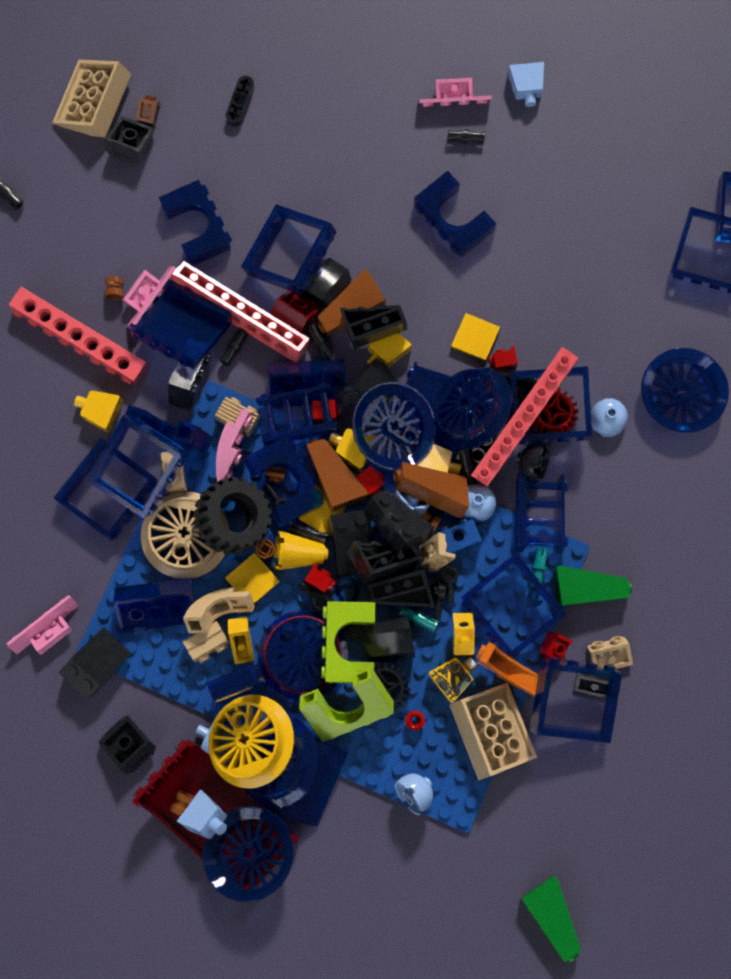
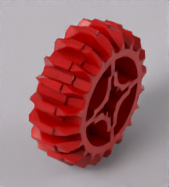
M560 387L551 397L553 402L550 405H546L541 411V414L547 418V423L543 422L540 416H538L532 426L533 429L539 427V434L542 431H546L545 437H548L549 433H552L553 438L556 437L557 432L560 436L564 435V431L569 433L570 427L574 428L575 426L573 421L578 420V416L575 414L579 412V409L574 408L577 406V402H571L574 397L573 395L567 397V390L564 393H560ZM559 401L565 405L568 413L559 406ZM554 405H555V408H554V410H556V411H555V415H553L552 420H551V414H550V413H551V409H553V407H554ZM567 419L564 423L553 426L555 420Z

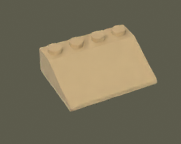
M78 60L52 123L89 136L106 137L131 73L119 61Z
M508 683L449 705L478 780L537 758Z

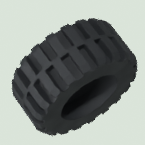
M237 477L221 479L203 491L200 499L196 501L195 507L197 509L193 513V517L197 518V521L194 522L195 528L200 530L198 533L200 539L204 537L206 540L204 543L208 547L214 546L213 550L218 553L223 551L227 555L232 553L240 554L261 543L269 532L267 528L272 523V520L269 519L272 515V509H268L270 502L264 498L263 495L265 493L262 489L258 490L256 488L257 485L253 482L247 483L248 480L245 478H240L239 480ZM225 499L232 500L242 507L246 515V526L243 532L236 533L224 526L219 515L221 501Z

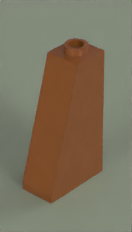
M367 269L363 270L318 316L317 327L322 334L325 333L327 337H330L346 328L340 308H376V306L386 305L385 297Z
M317 438L309 441V444L306 445V453L330 512L366 500L368 495L366 489L326 439L319 440Z
M402 462L400 467L394 472L393 479L395 480L397 490L457 518H462L469 508L467 477Z

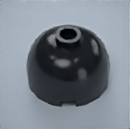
M540 443L529 444L521 453H518L516 463L519 464L518 468L521 475L526 479L539 483V478H544L549 464V459H546V453L550 454L548 445Z

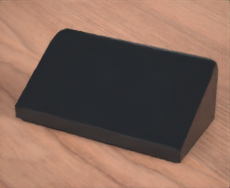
M577 668L573 691L612 700L616 686V676L604 673L595 674L594 671Z

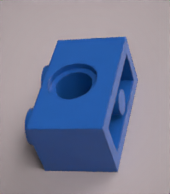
M466 518L458 521L457 526L452 528L446 526L439 529V533L445 534L446 552L459 553L480 544L482 541L473 519L468 521ZM457 532L461 533L463 535V540H454L453 534Z

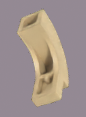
M234 587L213 591L194 602L185 613L183 619L188 633H207L212 622L218 617L232 612H253L255 605L250 591L236 592Z

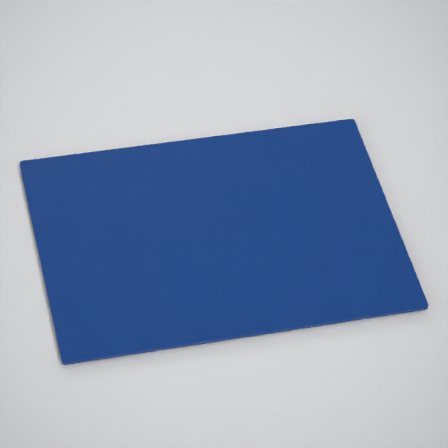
M207 381L173 450H180L182 453L187 492L202 494L203 491L217 482L216 456L225 425L216 421L214 416L224 398L231 399V397H234L241 401L242 406L255 408L260 419L250 437L244 436L242 442L236 445L243 449L240 454L242 459L237 466H234L232 472H234L233 477H237L238 480L245 478L248 480L247 483H255L257 485L256 488L258 490L262 489L265 493L263 495L264 498L270 502L268 509H272V515L269 517L272 523L267 528L269 530L267 536L263 539L272 541L275 546L276 536H279L277 532L284 531L288 533L291 522L308 527L307 524L296 519L295 516L313 486L317 485L320 487L306 453V445L309 444V441L317 438L319 440L325 438L328 442L332 433L213 381ZM330 444V446L336 452L337 447ZM371 451L362 472L369 466H372L376 473L380 471L386 479L383 490H388L393 494L396 488L393 475L401 463ZM269 455L289 459L285 482L280 481V484L270 483L278 496L288 500L292 505L291 513L285 518H280L274 514V502L263 488L269 482L265 477ZM346 464L355 477L360 474V472ZM162 473L76 653L105 627L132 653L115 672L116 674L213 718H216L228 703L246 695L268 697L277 702L286 711L291 720L294 731L292 754L406 806H410V804L406 800L404 802L401 801L395 790V782L411 773L421 775L423 778L427 777L433 785L431 787L433 801L422 813L465 833L470 832L494 775L478 780L449 705L451 703L429 677L428 673L454 658H457L462 664L471 657L477 664L479 659L476 655L481 646H486L488 642L497 646L513 660L537 673L544 655L539 653L548 631H555L565 606L557 607L552 568L564 566L581 569L589 551V545L496 505L493 515L488 520L475 523L482 539L481 543L456 553L455 559L447 564L456 567L459 573L457 581L453 583L454 604H447L445 595L444 603L441 606V620H438L439 624L435 633L422 626H414V623L409 621L415 657L384 661L387 662L386 668L390 669V665L393 663L395 664L394 671L398 667L401 668V671L398 673L399 675L407 674L403 681L409 680L410 684L404 686L405 688H411V691L404 692L405 695L409 696L408 700L402 698L406 705L403 707L398 704L397 706L400 711L397 712L394 708L393 714L387 718L379 719L369 725L354 729L352 732H347L334 739L322 742L299 709L300 696L303 694L289 692L277 685L268 674L264 662L266 641L273 629L281 622L296 616H310L327 624V619L323 618V613H319L313 608L312 599L298 586L302 581H305L314 565L275 570L274 563H278V558H274V554L268 559L260 558L280 583L254 604L253 612L227 613L212 622L217 621L230 642L228 619L247 616L254 661L235 664L231 644L228 643V648L220 653L215 651L209 655L211 658L201 664L199 661L195 663L182 642L195 634L188 633L183 619L185 613L201 597L219 589L232 587L225 577L255 553V546L240 554H225L221 562L213 570L193 579L172 578L155 569L144 554L141 544V528L144 518L151 507L160 499L170 495L166 491L164 474ZM367 496L366 500L347 506L343 513L365 510L371 498ZM225 499L221 501L220 508L227 518L229 530L236 533L243 532L246 526V515L242 507L232 500ZM430 505L427 511L430 512L431 516L441 518V521L434 534L430 535L428 540L439 533V529L450 526V528L457 526V522L464 518H457ZM170 508L179 523H181L178 509ZM166 509L160 513L161 516L175 524ZM182 510L185 522L187 511ZM191 512L190 521L193 518L194 512ZM370 517L373 541L389 543ZM158 518L154 523L156 526L171 528ZM152 530V537L171 534ZM185 530L184 533H180L183 538H185L186 535H189L187 530ZM457 532L453 534V538L456 541L463 540V535ZM329 535L325 544V548H328V558L324 560L323 564H317L319 571L321 569L328 571L332 574L331 578L336 581L331 592L327 591L326 595L334 602H371L367 585L363 584L358 573L338 577L331 536ZM196 538V539H198L199 541H201L202 543H204V542L206 541V540H204V539ZM171 539L153 542V545L157 549ZM422 542V543H420V544H418V545L415 546V548L417 549L418 553H419V546L422 545L424 542ZM194 543L203 558L210 553ZM173 544L158 554L165 558ZM536 547L549 549L545 564L547 570L544 571L542 588L530 586L533 571L531 566L534 564ZM183 548L178 549L176 556L183 557L186 550ZM191 549L192 564L200 561L193 549ZM172 556L169 562L176 564V560ZM188 560L180 563V565H189ZM419 561V563L416 565V567L414 568V570H411V571H408V572H404V573H401V574H398V575L406 574V573L413 572V571H417V570L424 569V568H420V561ZM441 568L436 572H429L427 569H424L430 593L432 584H435L436 580L441 581L439 577ZM310 586L316 593H322L314 587ZM432 596L433 604L435 606V597ZM375 604V622L398 618L403 605ZM406 606L417 612L422 611L424 615L433 619L434 607ZM453 613H473L475 630L474 655H454ZM310 619L292 620L279 627L271 637L267 648L268 666L276 680L285 687L306 691L315 689L325 683V678H322V666H326V658H322V646H326V638H323L324 625ZM465 623L460 624V626L466 627L468 625ZM345 627L337 633L343 659L350 662H373L367 657L363 635L357 640H350L344 633ZM335 640V642H334L335 648H336L337 653L339 654L337 642H336V640ZM374 662V670H376V663H379L380 668H383V662ZM477 664V667L469 673L474 680L454 702L507 682L496 677L497 674ZM383 673L387 682H399L393 675ZM329 683L319 690L327 703L336 710L352 711L362 705V700L358 697L353 684ZM508 683L520 713L528 693ZM383 684L386 690L390 689L388 685ZM401 688L390 692L389 695L394 702L398 699ZM247 707L242 708V711L246 712ZM254 707L253 716H255L258 707ZM419 711L424 715L425 724L420 730L413 731L407 727L405 719L409 712ZM264 712V714H263V716H262V718H261L259 724H260L266 717H268V715H267L265 712ZM245 717L242 718L241 725L245 723ZM413 717L411 722L416 725L419 723V719ZM226 719L224 723L232 726L228 719ZM273 723L268 724L262 731L274 728ZM275 733L260 739L275 741Z

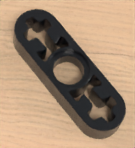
M245 75L238 79L226 112V120L230 126H239L243 121L254 91V81L250 76ZM246 82H248V83H249V86H246V88H245V93H244V92H243V85H245ZM242 97L245 99V102L242 105H238L235 103V100ZM235 109H236V110H237V118H235L234 120H232V119H231V116H234V114H235Z

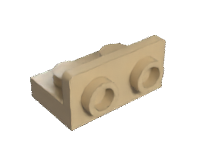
M437 533L419 546L420 568L427 569L429 572H436L455 559V554L446 552L445 534Z
M615 636L611 640L604 642L595 641L592 645L587 646L595 674L633 665L630 644L625 637Z

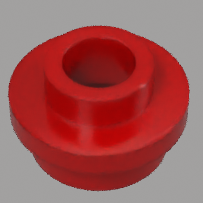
M411 711L407 714L405 723L409 729L417 731L424 726L425 717L419 711ZM417 717L419 723L415 725L411 722V719Z

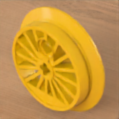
M246 695L228 703L219 712L210 730L208 744L212 764L224 780L237 787L258 788L275 780L288 765L294 747L293 726L286 711L274 700L261 695ZM247 707L246 712H243L242 708ZM254 707H258L255 716H253ZM264 712H265V713L268 715V717H266V718L259 724V722H260V720H261V718H262V716H263V714H264ZM245 717V723L241 725V720ZM226 719L231 723L233 729L223 724ZM273 723L274 728L262 731L268 724ZM221 728L236 737L219 736ZM275 733V741L260 740L262 737ZM218 740L234 741L218 747ZM259 744H269L275 746L273 752L265 749L264 747L260 746ZM231 749L221 758L219 752ZM257 749L269 757L262 758ZM233 756L229 766L227 767L225 763Z

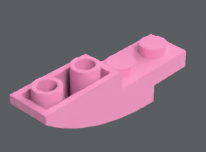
M247 408L241 410L235 424L228 422L223 429L216 456L217 482L224 478L233 477L234 472L232 470L242 459L240 454L243 449L236 445L242 442L244 438L242 433L245 427L248 428L253 419L251 417L253 412Z

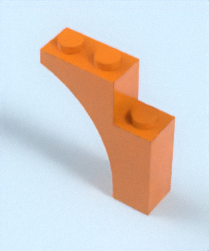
M490 642L486 646L482 645L476 655L479 659L477 664L497 674L496 677L537 699L541 697L549 682L548 679L510 658Z

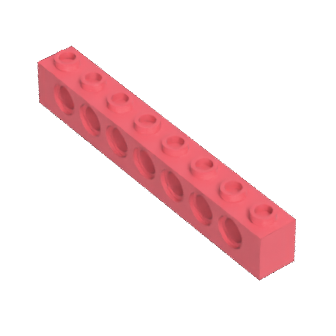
M183 261L173 273L172 287L293 362L297 363L306 352L309 342L308 337Z
M20 287L8 304L15 316L20 319L22 316L28 319L27 322L35 328L37 326L41 327L43 332L50 337L56 336L61 344L66 347L68 345L74 347L76 353L81 356L87 355L90 357L89 360L97 366L102 364L106 367L105 370L112 375H115V373L120 375V379L129 385L133 383L137 386L149 368L144 360L23 287ZM30 307H35L34 311L27 312ZM51 316L49 321L43 322L44 317ZM66 325L65 330L58 331L60 326ZM76 335H82L80 340L74 341ZM92 344H98L95 350H89V347ZM109 353H112L113 357L109 360H106L105 356ZM123 363H129L126 369H120Z
M564 347L560 349L471 476L487 487L576 364L578 361L577 356Z

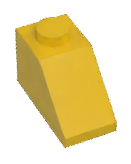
M247 616L228 619V634L235 664L253 662L254 653Z

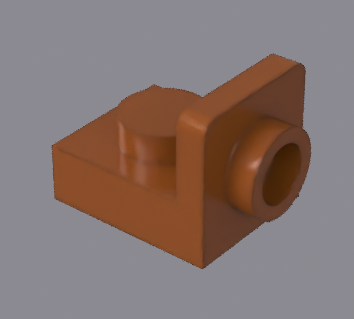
M145 95V98H139L135 120L155 124L157 108L161 102L156 101V97Z
M269 455L265 477L270 483L280 484V481L285 482L289 459Z

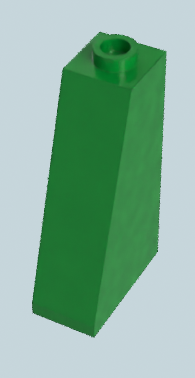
M564 566L552 568L557 607L630 598L632 593L631 583L625 577Z
M552 875L522 896L521 900L564 962L569 961L570 963L579 957L578 953L582 950L558 879L555 875Z

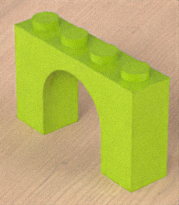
M327 601V607L323 606V618L327 619V626H323V638H326V646H322V658H326V666H322V678H325V683L353 684V674L372 667L374 670V662H350L343 659L336 651L335 638L337 633L347 625H374L375 602Z
M372 667L353 674V688L363 701V704L355 710L339 711L332 708L318 689L300 696L299 709L322 742L334 739L344 733L352 732L354 729L369 725L374 721L387 718L393 714L394 701Z

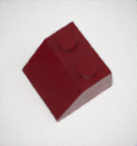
M292 287L276 299L269 314L303 334L306 332L305 329L311 326L320 314L323 306L295 287Z

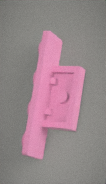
M472 78L435 80L436 98L418 99V103H422L423 107L433 106L435 102H441V106L451 105L453 101H459V105L470 104L471 100H477V104L488 103V99H492V95L473 96Z
M174 266L169 267L160 280L146 270H143L122 299L137 311L128 323V328L138 327L143 321L142 315L145 311L149 312L151 310L155 297H159L165 290L163 288L165 283H169L173 279V272L176 269Z
M70 595L66 596L18 635L14 636L7 642V646L15 654H18L32 643L36 651L42 655L72 631L64 618L74 611L78 604Z

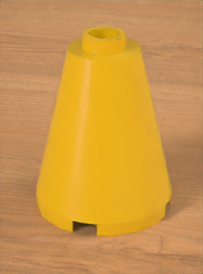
M284 531L277 532L279 536H276L274 558H278V563H274L275 570L323 564L324 560H327L328 548H325L324 544Z

